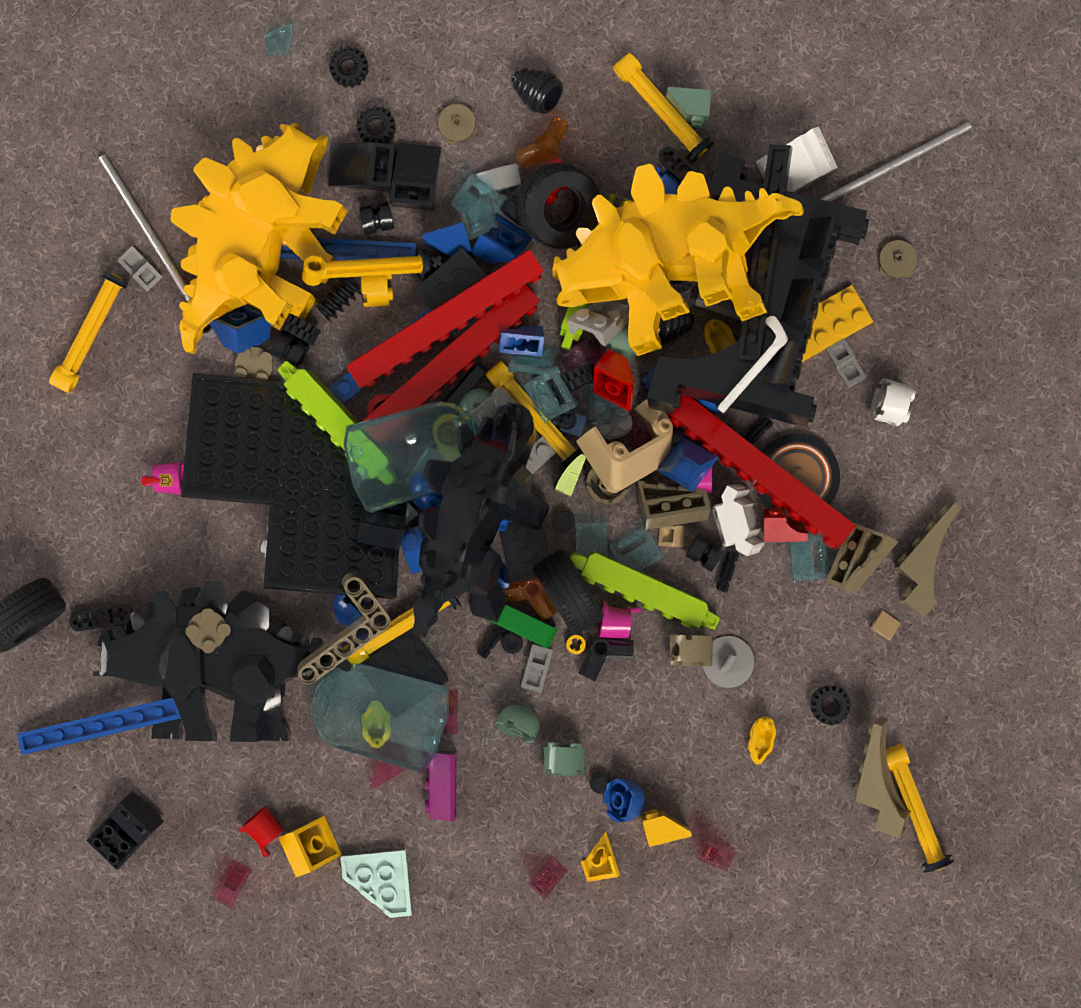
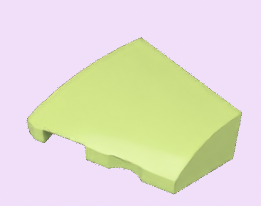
M581 454L571 462L559 479L555 491L571 497L585 462V455Z

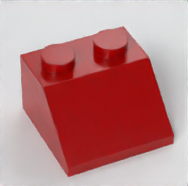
M608 349L594 367L593 393L630 412L633 402L634 379L628 360L620 353Z

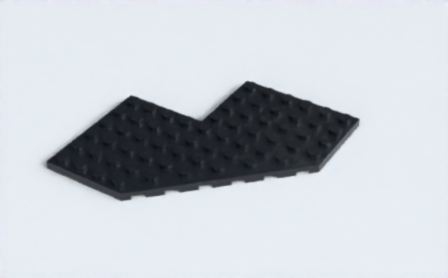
M193 373L181 497L270 505L263 589L347 595L342 585L343 577L348 573H356L362 578L376 598L396 599L399 550L356 542L367 479L360 472V468L355 463L353 464L345 456V452L330 440L325 433L326 431L321 430L316 425V420L312 419L302 410L301 404L287 394L285 386L280 381ZM352 580L348 583L347 587L355 589L359 582Z

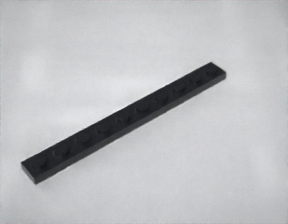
M769 144L763 188L768 195L779 193L786 196L793 150L791 145ZM776 219L766 226L755 240L749 283L751 288L760 294L767 313L743 321L738 353L739 360L757 362L763 355L767 328L766 319L769 314L782 225L781 219Z

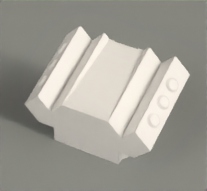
M819 126L786 144L791 145L793 148L787 191L797 193L838 168ZM768 155L763 156L756 162L763 178L765 177Z
M738 483L726 487L721 496L723 503L713 505L712 511L723 547L735 544L737 551L750 556L759 553L765 542L757 538L761 527L757 524L752 507L754 502L746 499L750 489Z

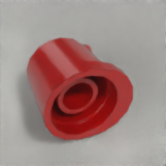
M267 805L261 808L238 829L240 833L246 832L257 843L264 857L270 855V851L265 846L271 843L284 830Z

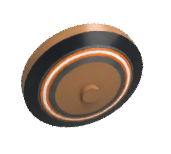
M789 434L775 439L763 449V454L829 505L832 503L839 489L840 469L835 455L826 444L809 435ZM756 491L766 508L776 507L770 501L771 498L765 493L762 495Z

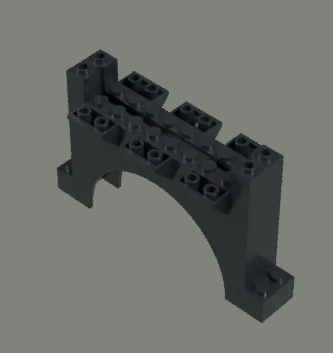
M719 153L709 192L711 199L718 201L723 189L730 187L734 192L736 202L745 201L746 191H750L754 199L757 200L759 198V190L763 188V185L747 181L748 167H745L744 158ZM786 191V197L795 199L802 204L804 213L801 216L792 215L782 220L768 317L775 316L787 334L788 341L778 350L729 408L807 428L808 423H813L817 405L814 404L813 396L795 392L796 380H799L802 369L803 354L806 352L808 340H810L814 319L816 320L818 314L820 293H823L825 279L829 275L831 259L833 260L837 240L859 245L860 239H865L870 219L866 218V210ZM768 325L763 354L776 338V334ZM741 338L729 347L703 357L675 359L659 356L647 395L648 406L651 409L674 415L675 410L681 407L683 399L681 395L720 405L756 362L738 359Z

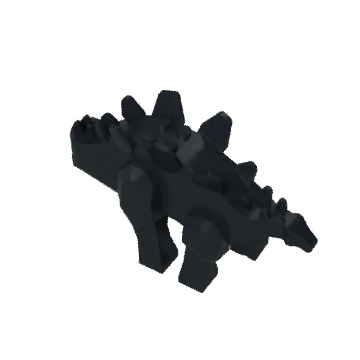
M508 402L500 406L493 418L486 416L482 419L476 436H474L468 425H460L456 433L458 450L461 456L453 462L432 459L427 461L423 470V476L431 489L443 496L439 509L432 506L419 515V529L425 535L421 542L419 566L423 574L420 578L424 588L423 590L417 589L419 600L413 606L415 618L413 633L426 637L431 626L437 622L438 611L442 605L466 591H469L472 596V615L496 623L500 619L508 600L498 584L502 565L501 557L490 545L498 532L502 520L514 521L540 530L550 509L549 504L531 494L532 473L526 468V464L536 440V430L530 411L523 405Z
M207 581L202 589L199 587L184 589L181 593L178 607H175L167 592H157L154 595V602H149L146 605V619L148 622H146L143 616L134 612L130 616L131 622L126 625V631L122 626L116 628L115 635L112 630H102L99 641H97V646H101V671H93V676L118 677L150 686H162V700L172 698L175 702L181 719L153 725L151 739H183L184 726L185 741H217V731L209 718L205 689L229 700H234L230 742L290 741L291 732L282 719V703L285 696L286 683L298 676V664L324 645L322 638L314 637L310 644L309 638L300 633L296 634L292 639L291 627L286 626V623L282 620H277L270 624L269 608L259 602H255V596L252 593L241 591L228 603L224 585L221 582ZM205 608H210L218 613L231 628L230 634L225 637L222 644L216 647L212 653H205L202 649L193 645L185 633L191 618ZM323 655L320 658V662H329L331 656ZM345 659L336 667L345 672H350L353 666L348 659ZM311 668L304 669L302 674L311 670Z

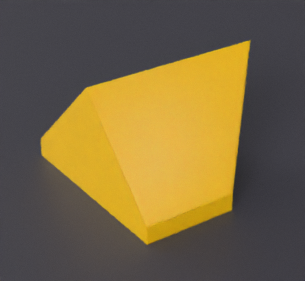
M607 832L604 833L587 858L581 861L587 882L620 876Z

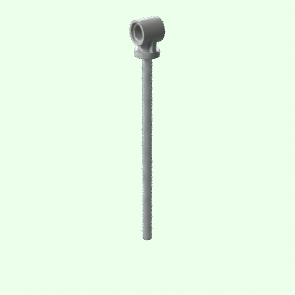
M966 122L820 199L832 202L971 130V124Z
M106 155L100 156L98 158L186 301L188 302L189 299H193L183 291L184 286L187 284ZM212 328L209 331H204L203 329L202 336L206 338L217 336Z

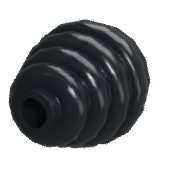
M524 68L521 71L515 72L512 77L514 90L523 103L533 112L541 114L551 112L562 96L563 84L551 72Z
M686 313L666 321L660 318L658 335L661 345L673 342L683 336L684 333H688L691 326L694 325L693 315Z

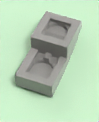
M517 163L476 174L480 196L501 192V190L521 185Z
M133 246L117 260L147 292L162 278V275Z
M845 339L826 348L831 362L847 389L866 379L865 373L856 361L855 354Z
M532 644L521 688L542 693L553 653L552 649Z

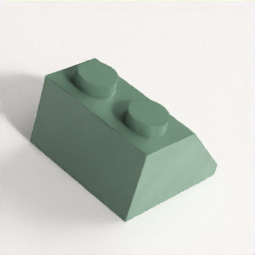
M680 87L667 88L665 98L691 128H702V125L707 124L710 114L711 90Z

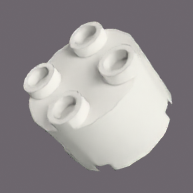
M883 378L879 383L882 384L881 389L876 388L870 408V412L874 413V415L871 416V419L898 427L902 422L907 423L909 420L910 410L908 409L910 402L915 398L916 390L911 389L909 385Z

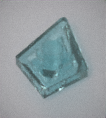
M294 22L264 35L267 57L289 55L295 26Z

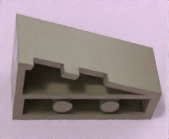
M645 481L637 482L636 494L645 530L708 520L711 508L705 489L696 488L692 493L683 486L676 488L660 483L654 485L644 483Z
M853 523L856 527L841 545L826 582L855 595L896 546L898 541L888 535Z

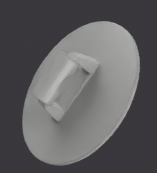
M733 636L719 637L713 640L712 666H703L706 676L714 684L724 688L736 687L743 684L752 674L754 656L750 647L743 640Z

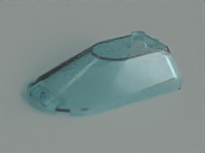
M439 401L347 426L344 449L353 487L365 510L372 513L435 493L423 476V470L427 461L432 459L453 462L461 456L458 450L456 431L460 425L465 424L470 427L472 433L476 436L478 434V425L472 415L456 404Z
M352 664L353 667L350 672L338 669L324 677L313 695L311 718L318 731V735L326 743L343 751L417 773L424 771L436 755L449 715L448 688L364 664Z

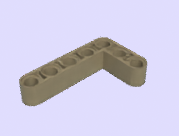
M356 573L346 574L343 577L342 585L363 616L298 664L297 674L300 681L304 684L316 682L386 630L390 625L388 613L366 583ZM352 580L359 582L355 589L347 587L348 583ZM365 597L372 599L368 606L361 605V600ZM377 615L385 616L381 623L374 622V618ZM360 628L367 629L364 636H357L356 631ZM347 641L349 646L346 649L341 650L338 648L340 642ZM323 655L331 656L329 662H320V658ZM304 669H313V673L311 675H302V671Z

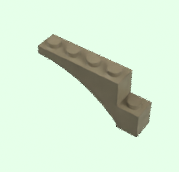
M956 502L950 505L946 503L938 512L941 514L936 521L932 519L924 528L926 533L922 537L918 535L910 544L912 549L908 553L903 552L896 560L899 564L895 568L915 584L913 587L909 585L903 591L902 595L904 597L901 602L920 618H924L938 602L934 596L935 564L943 537L952 520L962 508Z
M880 716L875 723H871L868 731L871 738L864 748L866 758L865 761H862L859 768V773L862 775L854 789V793H857L855 801L877 809L874 821H877L875 830L901 838L906 831L911 811L907 810L903 805L890 776L886 755V731L889 719Z

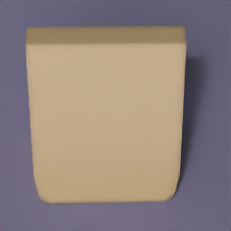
M673 525L659 528L658 546L684 547L685 526Z
M882 610L870 628L890 641L900 622Z

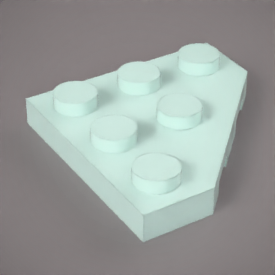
M406 849L341 856L342 878L347 883L355 887L371 903L378 906L388 917L412 916Z

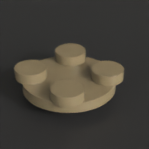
M464 103L449 105L436 117L441 134L451 145L468 139L478 131L475 116Z
M903 240L884 242L879 254L880 273L894 278L911 277L917 263L915 246Z
M253 346L246 349L243 353H238L235 360L236 370L234 376L269 380L273 369V356L270 352L258 346Z
M205 608L194 615L185 629V633L192 644L202 649L205 653H212L231 632V628L226 624L225 620L210 608Z

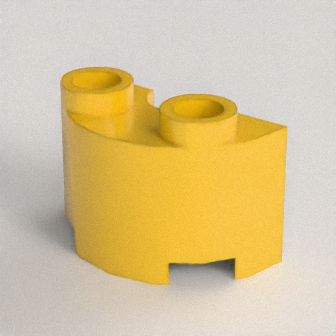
M392 275L361 276L364 307L390 306V300H393V288L388 287V279H392Z

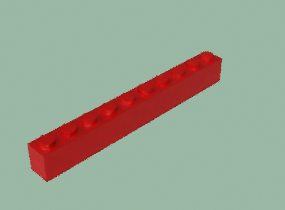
M528 249L348 363L346 367L360 388L363 386L369 388L378 382L376 378L383 374L385 377L395 371L394 367L399 363H402V365L409 363L414 359L412 355L418 351L421 354L432 348L431 343L437 339L439 342H442L450 336L449 332L456 328L459 331L469 324L467 320L474 316L478 319L486 314V308L489 306H499L506 301L504 297L511 293L514 296L524 289L522 286L530 281L533 284L542 278L541 274L544 271L531 250Z
M526 284L522 286L524 289L513 296L510 293L505 296V302L491 308L361 421V426L377 444L381 441L384 443L389 441L394 436L392 432L397 427L400 429L405 427L410 422L409 417L413 413L417 415L427 407L425 403L429 399L433 401L443 393L441 389L444 386L448 385L450 387L459 379L457 375L460 372L464 371L466 373L475 365L473 361L476 358L480 357L482 359L491 351L489 348L494 343L498 345L501 329L518 328L523 323L521 321L526 315L530 317L539 309L537 305L540 299Z
M681 395L683 399L680 409H676L674 415L666 414L674 427L682 428L689 439L692 441L697 440L702 444V448L714 453L720 458L719 462L727 468L732 467L737 471L736 475L743 481L748 480L754 485L753 488L762 495L765 493L771 498L770 501L776 507H783L787 510L790 518L805 524V529L808 532L823 538L822 542L831 549L833 547L838 549L856 527L855 524L693 398Z

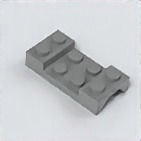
M628 299L592 303L587 309L580 307L568 319L570 333L575 334L579 329L593 333L601 345L606 346L629 323Z
M497 387L491 396L477 408L470 411L466 417L478 430L484 417L493 418L500 406L508 402H515L503 387ZM537 432L533 449L526 464V468L532 474L556 453L545 438L539 436Z

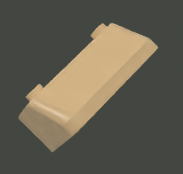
M647 399L634 408V411L653 439L629 453L621 442L614 441L607 445L596 426L576 440L604 487L611 493H618L656 471L672 451L673 425L665 412L649 408Z

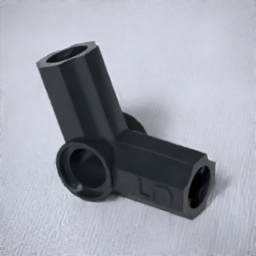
M603 638L594 640L578 674L596 681L606 658L633 659L634 640ZM604 642L607 649L605 653L597 654L594 647L596 643Z

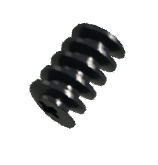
M339 278L341 285L334 283L335 291L327 289L329 297L321 295L323 303L314 302L317 309L329 322H331L330 316L338 318L336 310L344 312L343 304L348 307L350 306L349 298L354 301L357 300L355 292L362 295V292L349 279Z

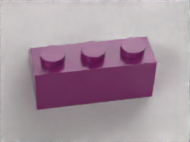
M430 751L429 756H426L425 768L429 769V778L425 780V791H429V800L425 801V813H429V819L455 821L457 751Z

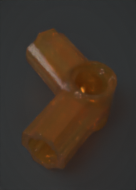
M559 117L552 118L545 132L538 135L533 143L516 150L515 155L519 165L526 168L543 159L550 161L556 158L561 152L559 145L568 131L569 124L566 120Z
M530 579L509 583L507 588L502 589L507 597V603L528 599L541 621L558 612L538 580ZM530 583L537 584L539 587L538 593L530 595L526 590L527 585Z

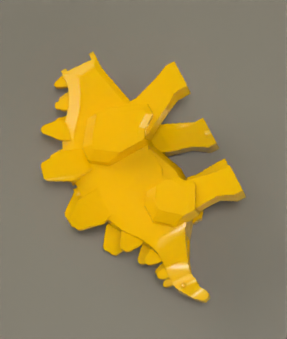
M296 122L291 125L281 124L280 129L284 134L281 137L275 136L274 139L263 136L261 138L262 145L256 147V152H253L252 147L241 139L234 138L232 146L235 160H232L227 166L209 158H202L194 167V172L210 192V195H206L198 202V205L173 208L170 218L173 224L190 236L198 238L197 244L188 249V256L181 261V267L184 271L198 276L190 282V285H185L183 290L193 299H189L188 303L180 302L179 304L183 311V319L180 321L179 327L183 348L187 353H196L197 343L203 335V329L208 324L246 304L261 310L266 321L278 330L281 329L289 313L305 321L317 299L306 290L285 281L275 274L279 269L282 245H287L303 261L311 255L320 256L325 261H336L332 255L324 250L310 230V228H323L335 235L348 212L342 204L336 201L309 197L319 164L327 149L328 137L323 134L314 140L302 133V126ZM329 278L322 280V283L326 284Z
M651 164L637 167L635 170L631 189L634 201H626L621 207L616 208L602 195H597L592 201L599 222L597 227L592 231L588 228H578L576 236L582 246L577 251L569 248L565 260H561L558 256L554 258L552 274L555 279L560 281L562 291L556 298L559 306L576 307L588 303L628 299V342L630 348L637 356L662 348L658 335L660 318L666 321L690 312L688 303L680 293L673 289L669 282L670 280L698 282L700 296L706 307L731 299L735 312L742 321L767 313L760 294L750 286L745 253L766 226L776 219L784 220L792 215L801 216L804 213V208L799 201L779 193L768 195L764 188L759 190V198L757 200L754 199L750 191H746L745 201L736 202L734 192L730 187L723 189L718 201L710 199V192L704 175L693 171L687 173L677 189V195L665 194V186L655 168Z

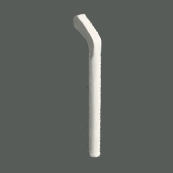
M770 316L766 319V324L776 334L773 344L717 407L722 413L728 409L778 350L787 343V334L775 316Z

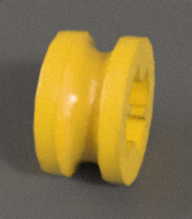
M580 635L570 636L566 643L568 651L572 654H580L584 651L586 645L585 640ZM577 638V641L579 639L582 641L580 650L575 651V648L573 650L570 648L572 639Z

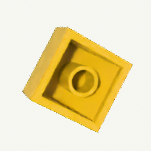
M657 809L645 811V815L641 816L649 847L692 836L688 826L662 811L658 812Z
M325 816L278 837L296 877L310 873L342 855Z

